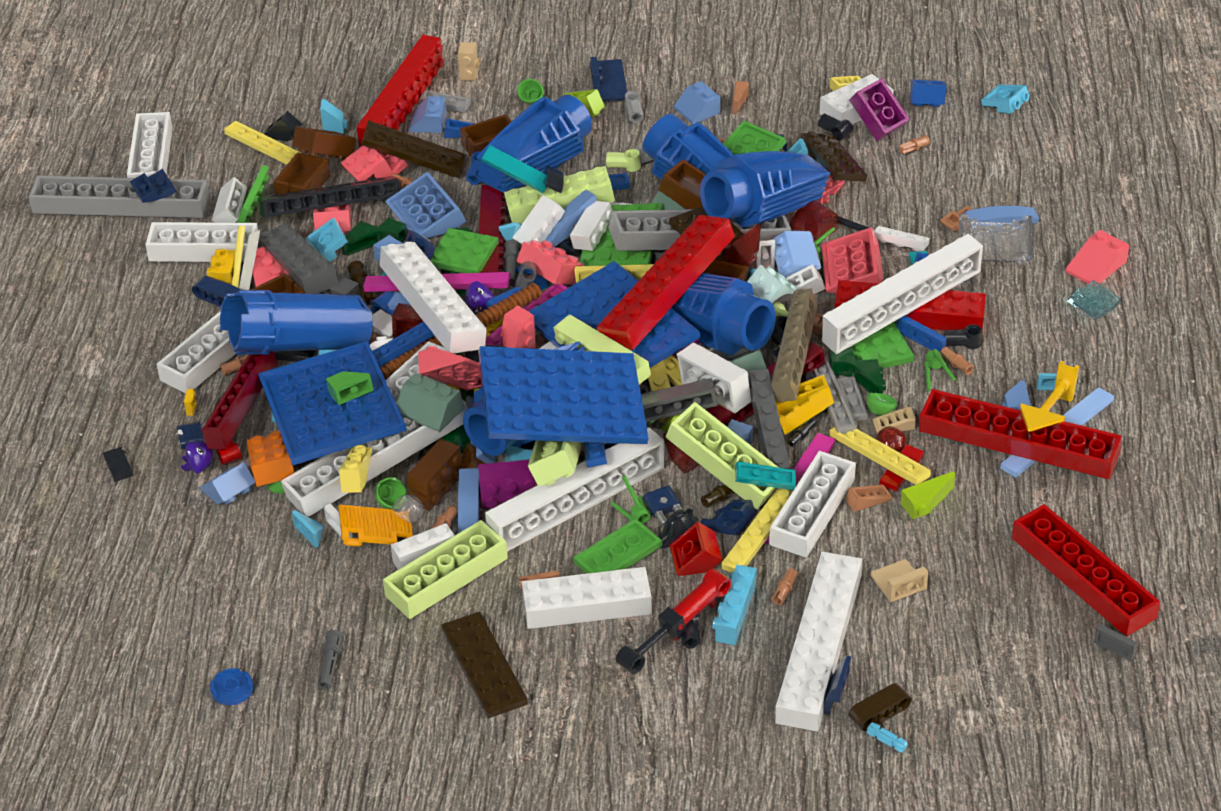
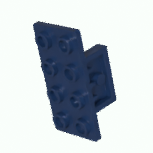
M590 57L593 89L598 90L602 101L625 100L627 89L622 59L597 61V57Z

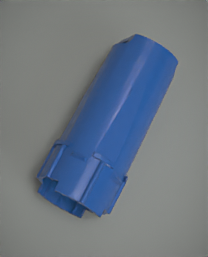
M239 290L235 294H227L224 297L222 306H220V331L228 330L229 343H231L237 355L269 354L268 352L338 350L365 341L369 343L372 334V312L359 295L272 293L269 290Z

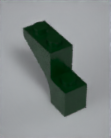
M387 218L379 227L360 221L345 236L348 242L342 246V254L349 256L371 248L389 235L402 243L407 237L406 224L391 218Z
M847 348L838 354H835L830 349L829 363L835 376H855L856 382L868 393L883 394V391H886V381L882 379L883 367H879L878 359L858 360L857 355L853 353V348Z

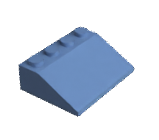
M428 172L385 201L400 221L406 224L408 230H413L426 238L445 234L448 228H458L467 222L458 206Z

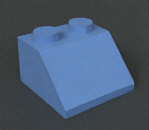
M702 81L696 82L686 88L674 105V109L690 123L695 124L720 113V96Z
M429 96L413 110L409 132L442 133L446 118L445 97Z
M243 462L226 470L199 488L217 505L223 502L226 505L236 499L234 495L239 492L243 495L252 489L251 485L256 482Z

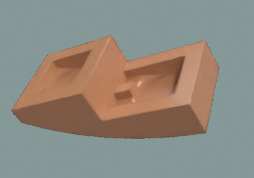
M966 205L957 213L951 211L940 220V223L951 231L965 228L970 224L964 213L973 209Z

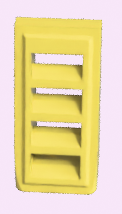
M859 76L830 78V88L832 91H835L861 78Z

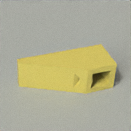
M364 445L352 447L339 469L341 492H362L366 485L372 447Z

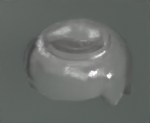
M401 495L392 506L394 513L398 517L410 523H414L417 519L420 520L424 514V505L414 495Z

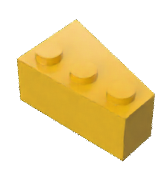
M824 375L800 383L796 400L778 402L774 393L780 424L785 435L835 403Z

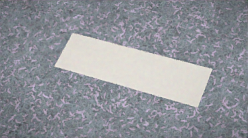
M260 230L249 234L239 285L241 290H249Z

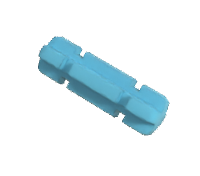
M874 722L868 726L867 733L872 737L877 736L876 739L890 747L894 746V749L900 753L904 752L907 748L908 742L901 737L898 739V736L883 727L880 729V726Z

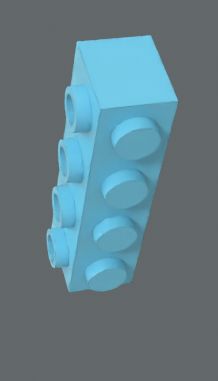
M736 564L734 572H730L731 588L723 596L724 601L719 603V615L714 617L712 629L715 630L716 642L736 645L756 587L757 568Z

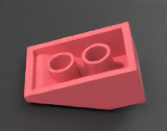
M350 204L314 209L315 230L333 217L337 220L344 234L351 230Z
M1099 230L1086 241L1066 267L1065 272L1096 287L1127 262L1129 244Z

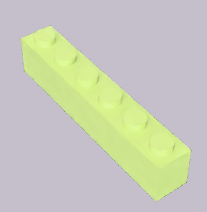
M568 315L553 327L555 339L561 345L580 341L581 344L577 347H584V351L634 353L572 315ZM634 353L638 381L641 384L651 376L650 367L647 360Z

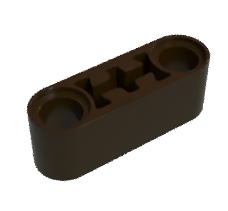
M893 683L856 703L849 710L848 716L862 731H867L868 726L872 722L879 725L907 709L911 704L912 698L897 683Z

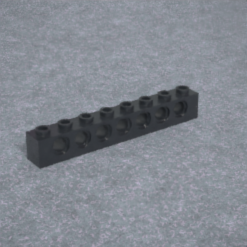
M388 176L258 197L260 215L266 218L392 197L400 189L398 178Z

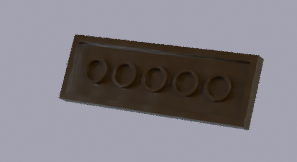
M369 120L361 144L367 148L381 151L384 154H390L451 177L460 178L464 153Z
M812 131L801 133L800 138L803 139L808 150L822 167L830 172L833 180L866 182L867 174L832 133L824 132L823 134H817Z
M480 611L441 624L442 632L488 719L528 705V699Z

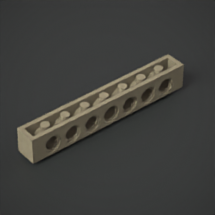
M812 288L799 289L793 292L771 383L778 402L797 399L818 307Z

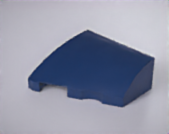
M733 500L725 507L715 511L716 516L714 518H703L700 522L715 532L738 535L756 512L752 500Z

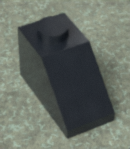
M286 111L268 126L264 135L274 140L287 142L294 137L295 126L301 127L302 123L289 111Z

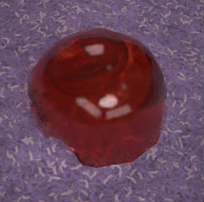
M893 426L882 428L875 438L897 452H901L906 444L905 435Z

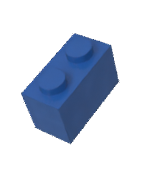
M911 79L910 102L915 106L930 104V106L939 107L940 105H945L947 85L944 81Z

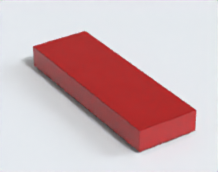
M907 444L900 452L917 463L924 456V451ZM887 469L880 478L879 485H884L886 488L897 492L906 479Z

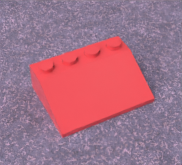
M872 227L821 244L827 293L837 292L838 280L877 284L884 281L879 242Z
M435 346L427 347L426 350L418 352L420 375L466 391L482 387L479 362L452 354L449 351L440 350Z

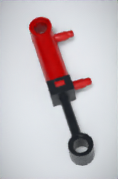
M716 569L709 570L703 577L702 583L672 609L667 607L658 615L660 628L637 649L632 648L630 645L623 646L616 655V662L633 675L640 672L646 662L643 654L666 633L672 636L673 640L677 641L679 636L686 630L685 625L708 604L711 608H714L717 596L723 597L727 594L732 585L731 580Z

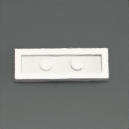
M878 226L874 231L877 240L881 243L889 242L898 247H910L915 251H924L929 245L930 238L882 226Z

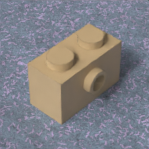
M460 42L458 50L460 80L476 81L480 58L477 56V43Z

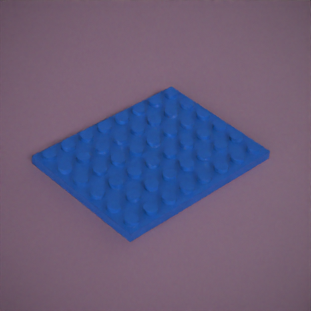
M613 261L530 310L529 312L534 315L535 329L556 348L565 346L556 341L554 326L568 315H572L597 330V326L634 287L638 280ZM670 308L634 350L630 351L647 360L651 368L700 338V332Z
M368 341L258 373L292 465L321 458L334 452H340L344 449L399 434L407 430ZM343 371L369 373L374 391L338 405L329 394L326 378Z
M479 346L478 353L489 439L623 444L648 443L649 438L634 353Z

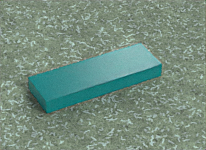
M738 461L735 465V482L793 491L796 487L795 470Z

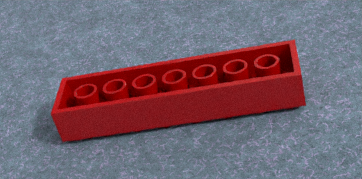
M838 280L834 309L878 284ZM948 290L905 316L931 330H960L972 324L978 325L983 330L986 294Z
M1045 504L1014 521L1012 539L1124 636L1128 637L1157 619L1161 601Z

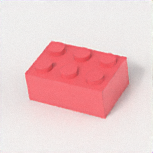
M536 240L523 242L517 262L520 264L527 261L533 262L536 265L537 274L553 284H576L575 266H584V264L578 261L577 257L565 254V250L553 247V243L546 240L542 242Z

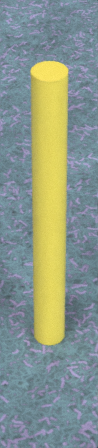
M238 226L231 284L235 287H239L245 226Z

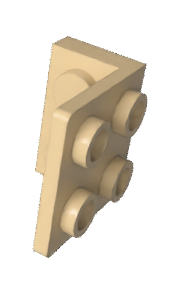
M904 559L872 571L871 577L888 600L893 602L927 589L928 571L925 567L913 569L910 563Z

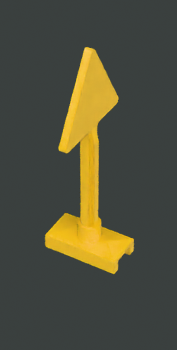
M1060 361L1054 391L1041 408L1023 403L1020 404V410L1028 431H1034L1065 421V416L1049 412V410L1058 399L1072 402L1074 399L1079 372L1078 365L1071 367L1065 365V361Z

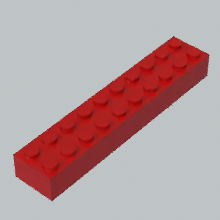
M422 34L356 127L359 148L363 146L361 144L368 120L395 130H399L401 124L405 122L406 117L412 112L413 107L418 103L423 92L430 86L431 81L437 76L439 69L444 65L441 38Z
M699 215L597 326L598 332L625 348L634 350L735 237L729 219Z
M935 389L931 390L919 416V432L1109 480L1121 452L1122 435L1065 421L1034 431H1028L1021 410Z

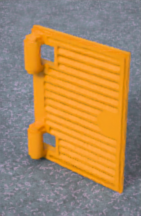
M338 505L341 539L345 546L360 547L362 542L391 545L397 543V537H406L407 539L413 536L410 511ZM349 532L358 533V538H349Z

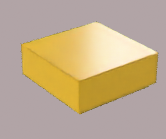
M187 389L184 399L186 416H193L197 404L194 389Z

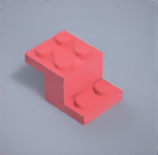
M364 145L341 162L343 168L356 181H364L370 176L373 179L388 177L393 173H400L408 166L405 160L390 154H384L381 151L377 152L375 149L367 148Z

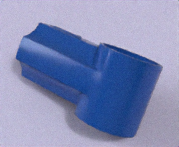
M481 151L471 155L472 162L466 175V181L471 185H477L481 182L478 180L479 176L477 173L479 171L477 170L478 160L476 158Z

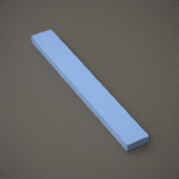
M1098 387L1062 416H1065V422L1084 425L1113 402L1114 395ZM1011 455L1001 463L1000 469L1016 478L1037 461Z

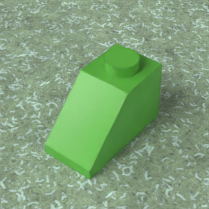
M343 371L326 378L329 394L338 405L374 391L369 373Z

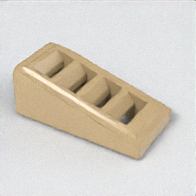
M911 407L872 419L877 435L915 430V416Z

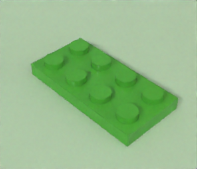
M262 165L242 207L237 223H250L248 218L253 217L255 207L257 208L259 204L258 197H262L265 191L263 184L266 185L270 175L267 172L269 167Z
M634 519L574 556L573 563L586 574L627 569L660 548L662 540L641 522Z

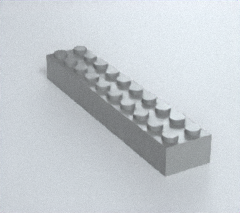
M37 176L29 195L32 213L203 218L210 195L207 180L169 179L176 189V193L163 199L142 203L130 183L135 178Z
M694 209L612 211L608 228L617 251L667 250L681 236L668 224L669 219ZM785 215L745 228L740 226L735 220L729 219L745 235L742 241L728 245L725 248H753V244L758 241L773 240L784 231L792 230Z

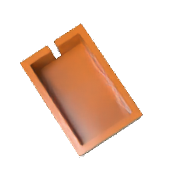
M279 431L271 432L268 434V437L254 436L247 440L250 464L257 487L281 481L295 473L294 466L290 461Z

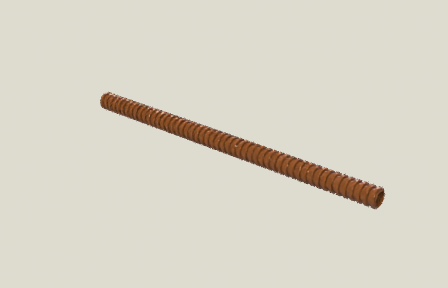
M532 283L526 289L523 288L521 291H517L516 294H512V297L508 296L507 299L493 304L492 307H488L487 310L484 309L483 312H479L475 316L485 327H488V324L491 325L493 321L501 320L507 312L516 306H526L527 303H532V300L535 301L537 298H541L542 292L537 284ZM436 336L428 340L431 343L444 347ZM427 341L423 345L420 344L418 347H414V350H409V353L405 352L404 356L400 355L399 358H394V361H389V364L385 363L383 366H379L385 380L420 350Z

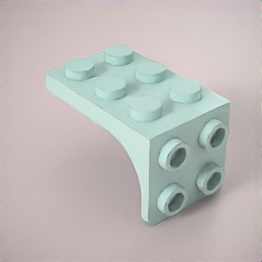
M760 265L747 281L753 286L754 296L767 299L772 304L785 294L793 295V292L798 289L770 266L765 268Z

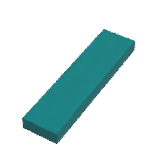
M491 145L481 159L487 165L541 193H544L547 188L543 183L546 177L544 173Z

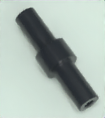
M810 419L804 426H800L787 441L788 445L793 447L799 440H803L808 436L809 431L816 425V421Z

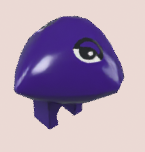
M478 281L471 283L465 293V303L474 314L483 312L484 309L487 310L486 302L494 298L493 293Z
M189 442L186 445V455L182 456V460L187 463L181 465V469L184 471L193 470L196 474L203 472L212 462V449H208L206 443Z

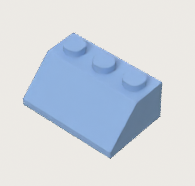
M784 231L773 239L775 240V260L778 271L785 278L812 264L817 270L821 268L810 231Z

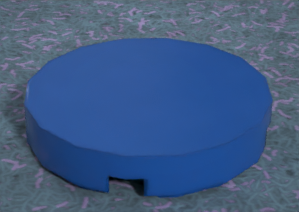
M238 668L225 669L217 673L213 682L211 681L210 692L213 699L222 705L230 706L242 703L251 696L253 691L252 677L248 672L240 671Z

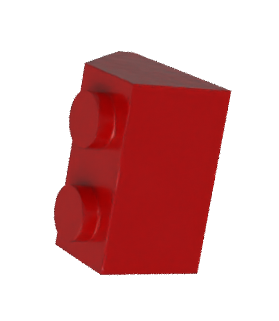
M696 522L669 545L678 576L706 573L722 561L715 531L700 522Z

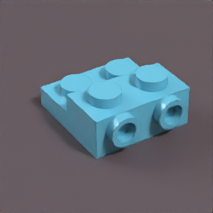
M999 84L981 99L982 106L997 107L998 112L1011 114L1015 109L1018 110L1024 102H1027L1030 95L1026 85Z
M334 217L305 238L329 262L337 257L335 251L348 242Z

